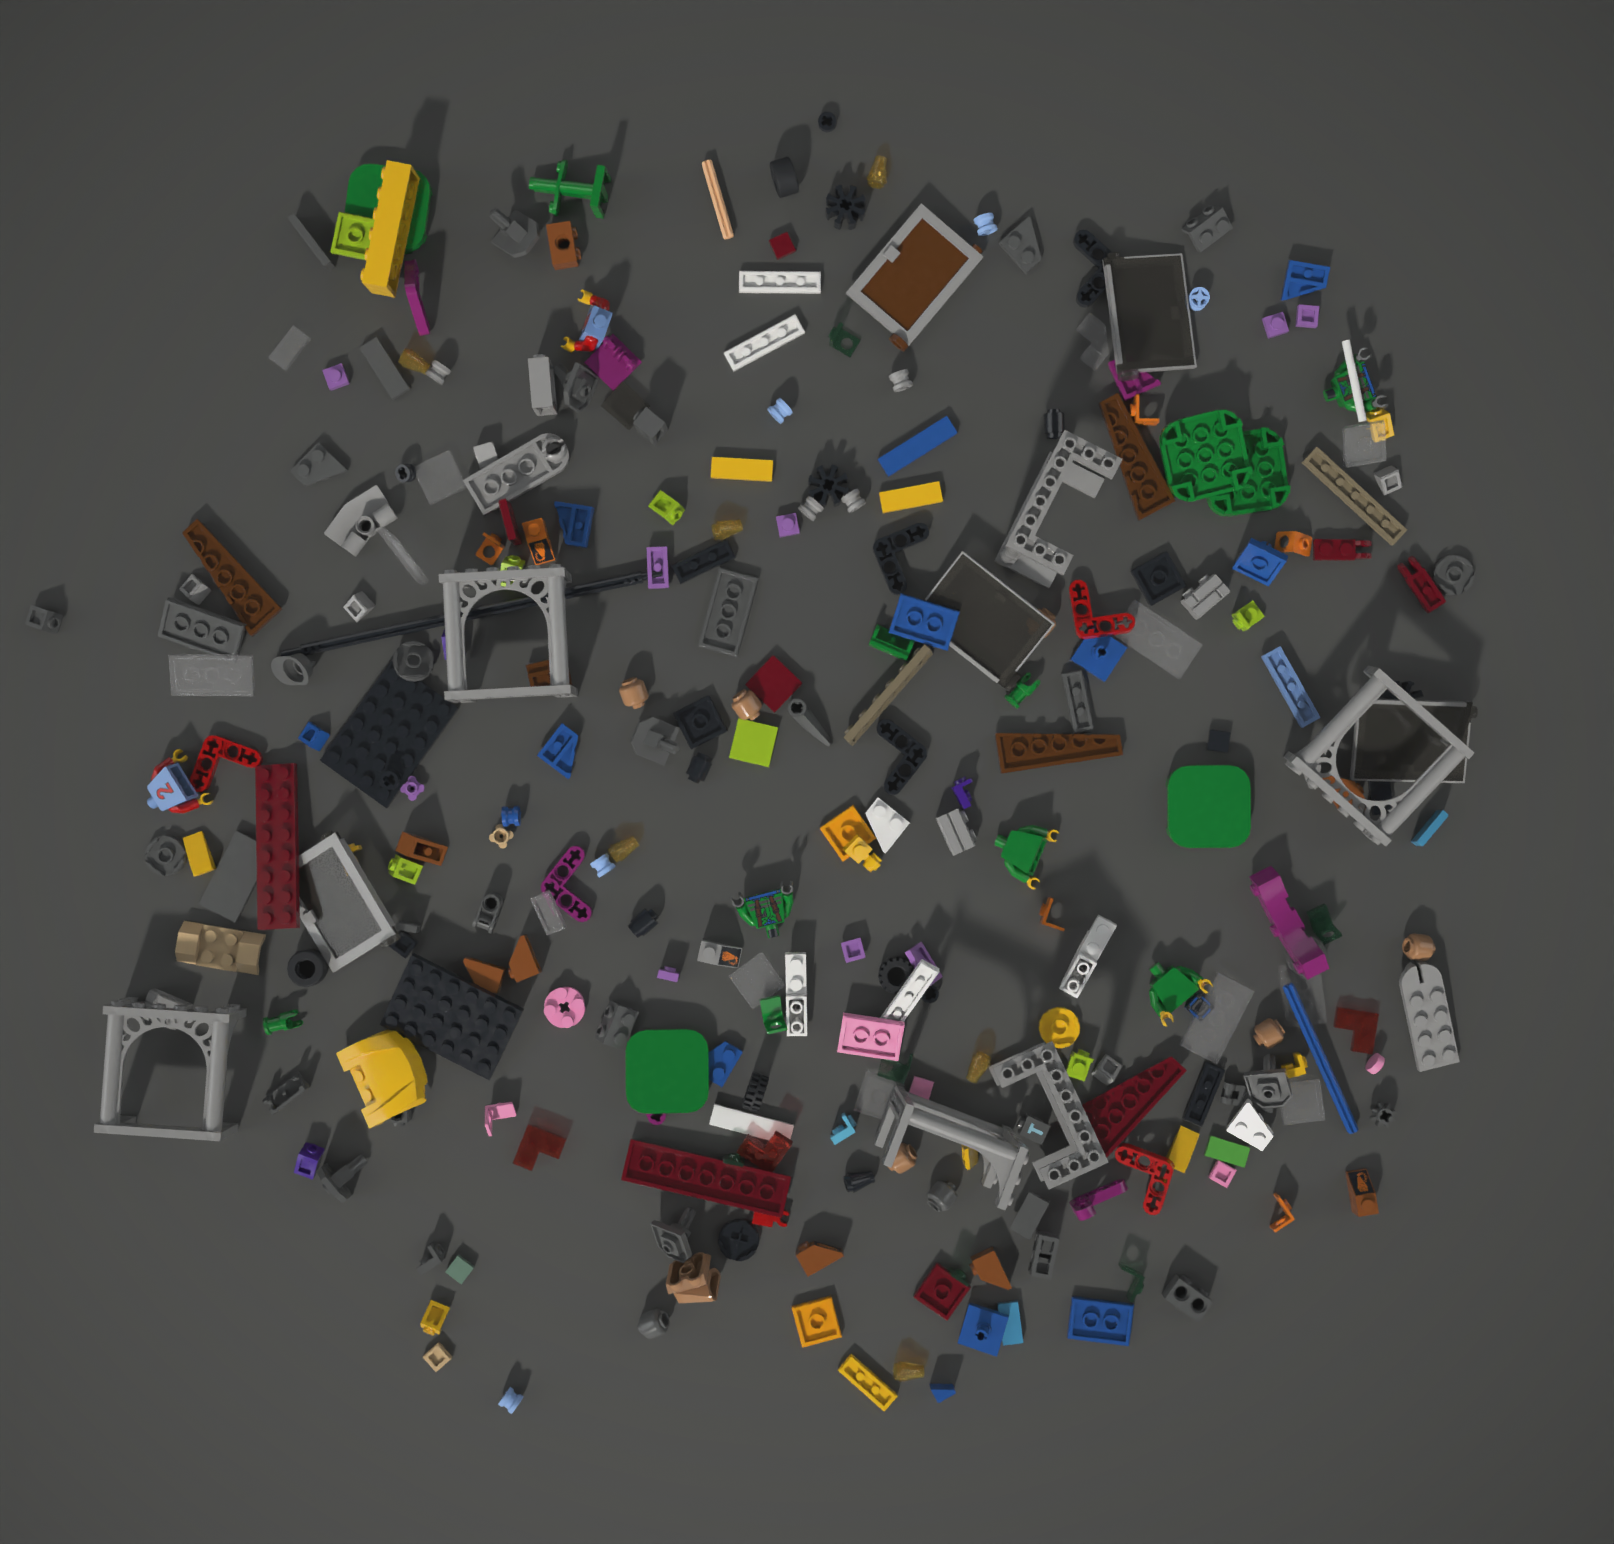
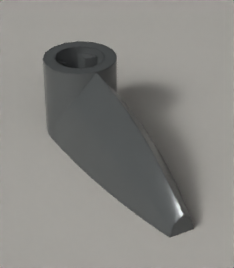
M801 699L790 701L788 704L789 714L812 736L829 747L833 743L804 701ZM794 703L803 706L801 707V710H803L801 713L792 712L791 709H793L792 705Z

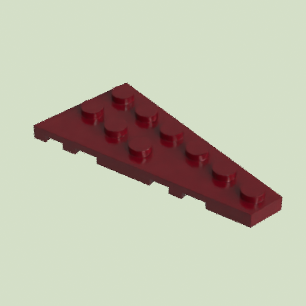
M1172 1056L1082 1104L1106 1158L1187 1071Z

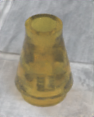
M884 156L875 157L867 176L868 185L875 189H881L887 183V158Z
M407 348L404 349L398 363L402 364V367L426 375L425 372L429 370L431 365L414 350Z
M740 519L716 521L714 524H711L715 540L720 539L722 541L743 531Z
M631 836L628 839L612 844L607 850L615 863L626 859L639 847V844L634 836Z
M980 1051L973 1054L966 1079L977 1083L990 1067L992 1058Z
M903 1361L894 1363V1380L904 1382L916 1378H924V1366Z

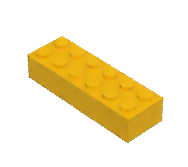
M387 160L386 167L383 166L381 172L383 182L382 187H379L377 191V199L379 201L378 206L373 211V219L375 221L374 226L369 231V240L371 241L369 248H366L365 251L366 265L361 270L360 278L371 293L396 298L420 177L412 165Z

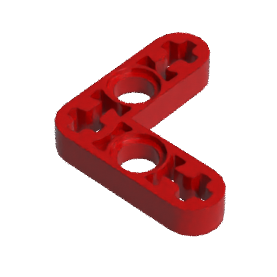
M1075 580L1070 584L1069 597L1075 632L1079 638L1105 637L1125 634L1133 630L1135 618L1129 613L1093 617L1087 584L1082 580ZM1077 585L1080 589H1084L1081 591L1080 600H1077V591H1073ZM1080 604L1087 607V612L1083 615L1076 612V607ZM1124 618L1127 620V622H1131L1128 628H1125V625L1121 624L1117 626V630L1114 629L1115 619L1117 620L1116 624L1122 623ZM1102 621H1107L1111 624V629L1103 631L1100 629L1099 624ZM1096 622L1097 633H1094V629H1089L1087 634H1084V631L1079 630L1082 628V625H1086L1087 628L1093 627V623Z
M208 736L202 745L190 777V783L196 792H205L211 785L221 757L246 767L255 768L263 762L261 752L220 736ZM216 739V743L219 744L218 748H214L212 751V754H216L215 757L212 755H206V751L211 752L212 750L210 742L215 741ZM231 746H236L239 752L236 757L232 758L228 754V750ZM255 753L254 757L257 758V761L250 764L251 760L242 756L243 754L253 755ZM205 758H209L212 761V766L208 770L202 767V761ZM198 772L209 773L208 776L203 775L202 782L204 786L198 788V784L195 782L202 777V774H198Z
M1121 1143L1115 1151L1117 1161L1152 1175L1143 1202V1208L1149 1215H1157L1164 1205L1174 1173V1163L1164 1156L1129 1143ZM1123 1150H1127V1157L1123 1156ZM1137 1153L1135 1161H1133L1134 1154ZM1141 1156L1148 1157L1150 1164H1141L1139 1158ZM1163 1164L1167 1165L1168 1169L1164 1177L1160 1176ZM1161 1182L1164 1185V1190L1157 1191L1153 1183ZM1154 1196L1158 1197L1155 1208H1152L1150 1203Z

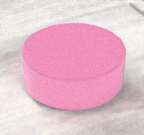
M1375 1053L1367 1061L1365 1069L1371 1074L1379 1072L1385 1063V1058L1379 1053Z

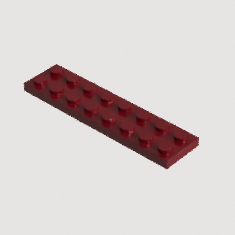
M297 764L259 765L255 767L258 930L300 928Z
M630 1139L621 1180L782 1218L791 1176Z

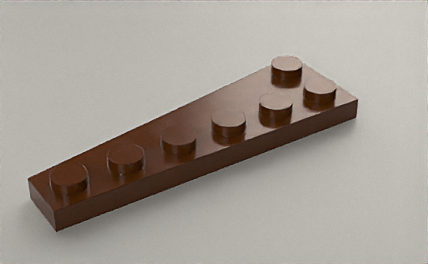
M1116 393L1101 401L1099 406L1115 454L1122 458L1120 468L1137 519L1140 521L1174 503L1176 500L1120 395Z
M196 519L182 532L196 555L201 559L206 570L209 571L215 580L214 582L225 595L226 600L232 606L240 621L246 624L248 633L251 636L256 635L282 610L280 605L199 519Z
M995 733L1001 774L1123 755L1120 735Z

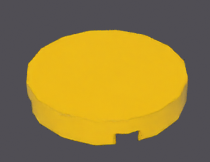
M1065 1007L1051 1008L1042 1015L1039 1021L1040 1036L1046 1043L1053 1041L1055 1048L1068 1047L1079 1036V1020L1072 1011Z

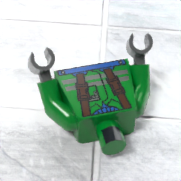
M1364 347L1359 350L1358 355L1354 354L1353 357L1364 409L1367 412L1376 409V407L1386 408L1388 404L1380 405V400L1387 398V396H1376L1365 361L1361 362V360H1367L1372 357V354L1367 357L1363 356V351L1368 349V347ZM1344 360L1334 372V378L1330 380L1332 388L1324 390L1323 396L1326 402L1336 399L1340 408L1345 407L1349 411L1356 412L1346 360Z
M791 880L790 885L787 887L781 881V888L745 898L739 892L740 898L737 900L730 896L732 905L736 907L740 917L750 926H756L757 929L765 927L768 938L780 936L777 924L785 922V918L790 916L794 903L793 882Z

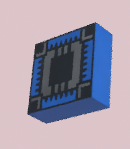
M1198 992L1184 1008L1201 1022L1214 1006Z

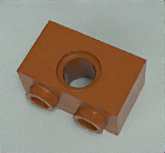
M571 221L546 224L554 269L578 267L581 252L580 247L575 245V240L578 239L576 227L572 226ZM562 242L570 243L566 249L559 248Z

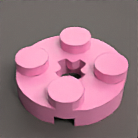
M569 986L559 987L550 992L544 1003V1014L551 1024L560 1028H570L576 1025L583 1018L586 1010L582 994L577 989ZM568 1002L570 1011L563 1013L559 1005L560 1003Z

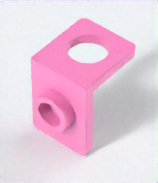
M513 1102L485 1106V1127L489 1136H492V1120L516 1116Z

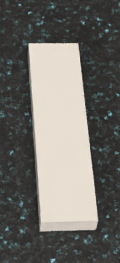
M739 271V293L821 294V272Z
M796 314L725 351L724 355L734 372L805 334V331Z
M921 959L880 1018L905 1021L940 972L939 968Z
M714 1104L709 1123L713 1126L788 1146L794 1124L719 1104Z

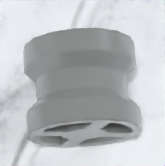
M433 360L431 369L427 370L425 374L443 385L445 382L444 378L451 373V370L440 362Z
M903 369L889 375L890 381L894 384V392H900L913 386L912 381L908 378V369Z
M858 488L841 498V501L847 505L849 513L856 511L866 504L865 499L860 497Z
M811 496L806 498L804 505L798 507L811 521L816 519L818 512L824 510L822 505Z

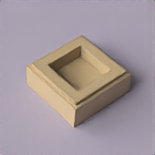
M438 1342L423 1355V1358L437 1372L452 1359V1356Z

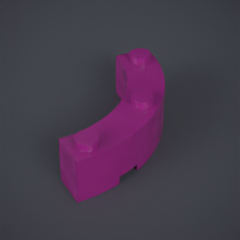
M1269 866L1249 876L1252 883L1250 889L1253 895L1258 897L1272 925L1270 930L1274 937H1279L1294 961L1293 965L1297 973H1302L1308 980L1330 969L1324 952L1312 937L1308 938L1304 932L1305 926L1294 907H1290L1286 899L1289 897L1276 870Z

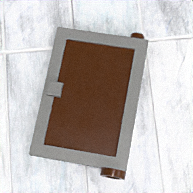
M921 203L849 288L846 294L892 333L889 337L891 343L904 352L983 259L981 255L983 251L976 244L970 246Z

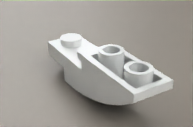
M1100 915L1097 916L1077 949L1060 984V990L1076 998L1079 997L1117 924Z
M785 952L787 1036H807L806 952Z

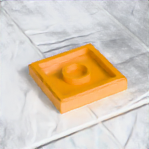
M854 805L820 827V830L842 861L850 857L843 848L856 834L867 844L876 839Z
M831 1295L792 1306L802 1348L842 1337Z

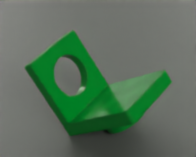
M780 996L760 999L763 1024L767 1034L788 1030L783 1017ZM774 1025H781L778 1028H770Z

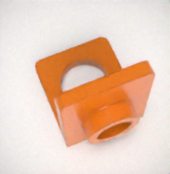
M1136 394L1133 397V404H1130V416H1133L1134 424L1157 425L1160 422L1159 418H1139V394Z
M1297 531L1277 532L1274 549L1280 552H1294L1309 557L1312 536ZM1287 536L1289 539L1288 545L1282 548L1280 545L1281 539Z
M484 532L482 535L486 538L475 555L492 566L505 546L500 543L501 538L493 533L489 536ZM487 546H491L495 550V554L491 558H486L483 554V550Z
M1048 897L1046 904L1041 906L1039 915L1042 917L1039 923L1064 931L1065 928L1046 922L1054 899Z
M1275 1192L1273 1195L1286 1214L1270 1225V1228L1277 1232L1294 1221L1295 1218L1290 1212L1292 1207L1286 1199L1282 1200Z

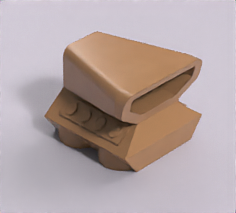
M699 1252L684 1263L675 1260L669 1265L666 1287L668 1294L673 1293L678 1303H700L717 1300L721 1275L716 1268L710 1269L711 1255Z

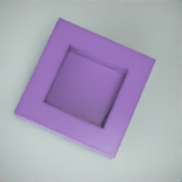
M1299 304L1297 306L1295 327L1317 328L1319 306Z
M1283 312L1262 319L1268 339L1289 332Z
M342 363L322 370L329 390L332 391L350 384Z
M796 513L776 516L780 538L800 534Z
M860 937L841 942L846 963L866 958Z
M664 966V969H659L657 978L678 982L680 972H676L674 967Z

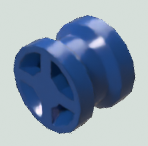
M503 806L501 810L503 827H507L510 824L520 826V807L508 808Z

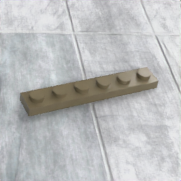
M1318 447L1314 448L1301 462L1391 546L1407 531L1400 522Z
M924 644L922 648H917L910 662L904 663L901 666L895 679L891 678L887 682L883 693H879L873 698L869 709H864L858 716L859 720L855 725L852 724L846 729V735L843 738L850 745L853 746L929 660L933 655L929 647Z

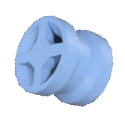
M985 213L974 218V223L978 226V236H986L997 231V225L993 222V213Z
M1196 287L1190 292L1188 302L1191 310L1200 311L1207 305L1210 299L1208 290L1203 287Z
M781 398L776 400L774 406L767 408L773 418L780 424L784 422L786 416H790L793 413Z
M607 853L590 864L592 868L597 870L599 878L616 867L614 863L610 862Z
M510 1387L498 1405L506 1407L508 1412L512 1414L524 1396L521 1394L517 1395L514 1389Z

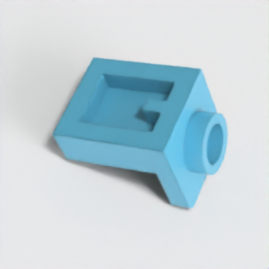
M845 1112L842 1113L841 1117L846 1126L839 1125L832 1130L833 1134L830 1135V1139L834 1145L856 1132L854 1127L857 1124L851 1114L847 1116Z

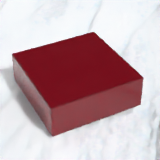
M788 232L769 240L777 260L796 252Z

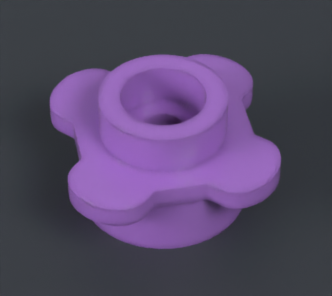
M410 776L408 781L400 788V791L407 794L408 799L411 801L416 800L417 796L425 790V786L420 784L415 776Z

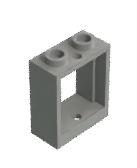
M543 354L533 355V358H528L532 409L537 416L558 414L554 366L549 357H545Z

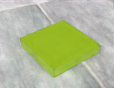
M339 212L330 252L332 254L365 260L366 248H369L371 241L369 240V231L374 226L375 220L369 217Z
M738 718L729 758L769 767L778 727Z

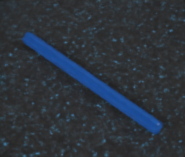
M1288 983L1283 986L1285 995L1346 1131L1349 1134H1353L1359 1128L1295 985Z

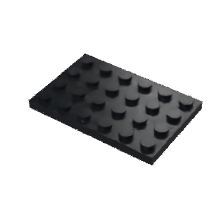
M391 660L320 761L382 806L388 808L400 792L402 785L408 781V778L416 770L459 708L450 701L445 700L443 696L422 681L413 682L400 677L394 670L393 661ZM387 771L396 772L400 777V785L394 790L383 788L380 784V778L383 773ZM393 775L386 777L385 781H388L386 784L388 786L389 784H395V780H393L395 777Z
M413 953L380 1025L389 1030L397 1031L401 1036L408 1038L412 1042L490 1080L520 1020L524 1008Z

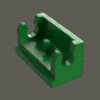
M877 624L869 646L906 661L915 641L891 634L889 629Z

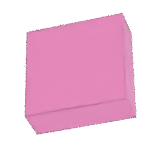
M914 1076L909 1092L929 1100L934 1081Z
M1217 1160L1208 1178L1227 1188L1237 1170Z

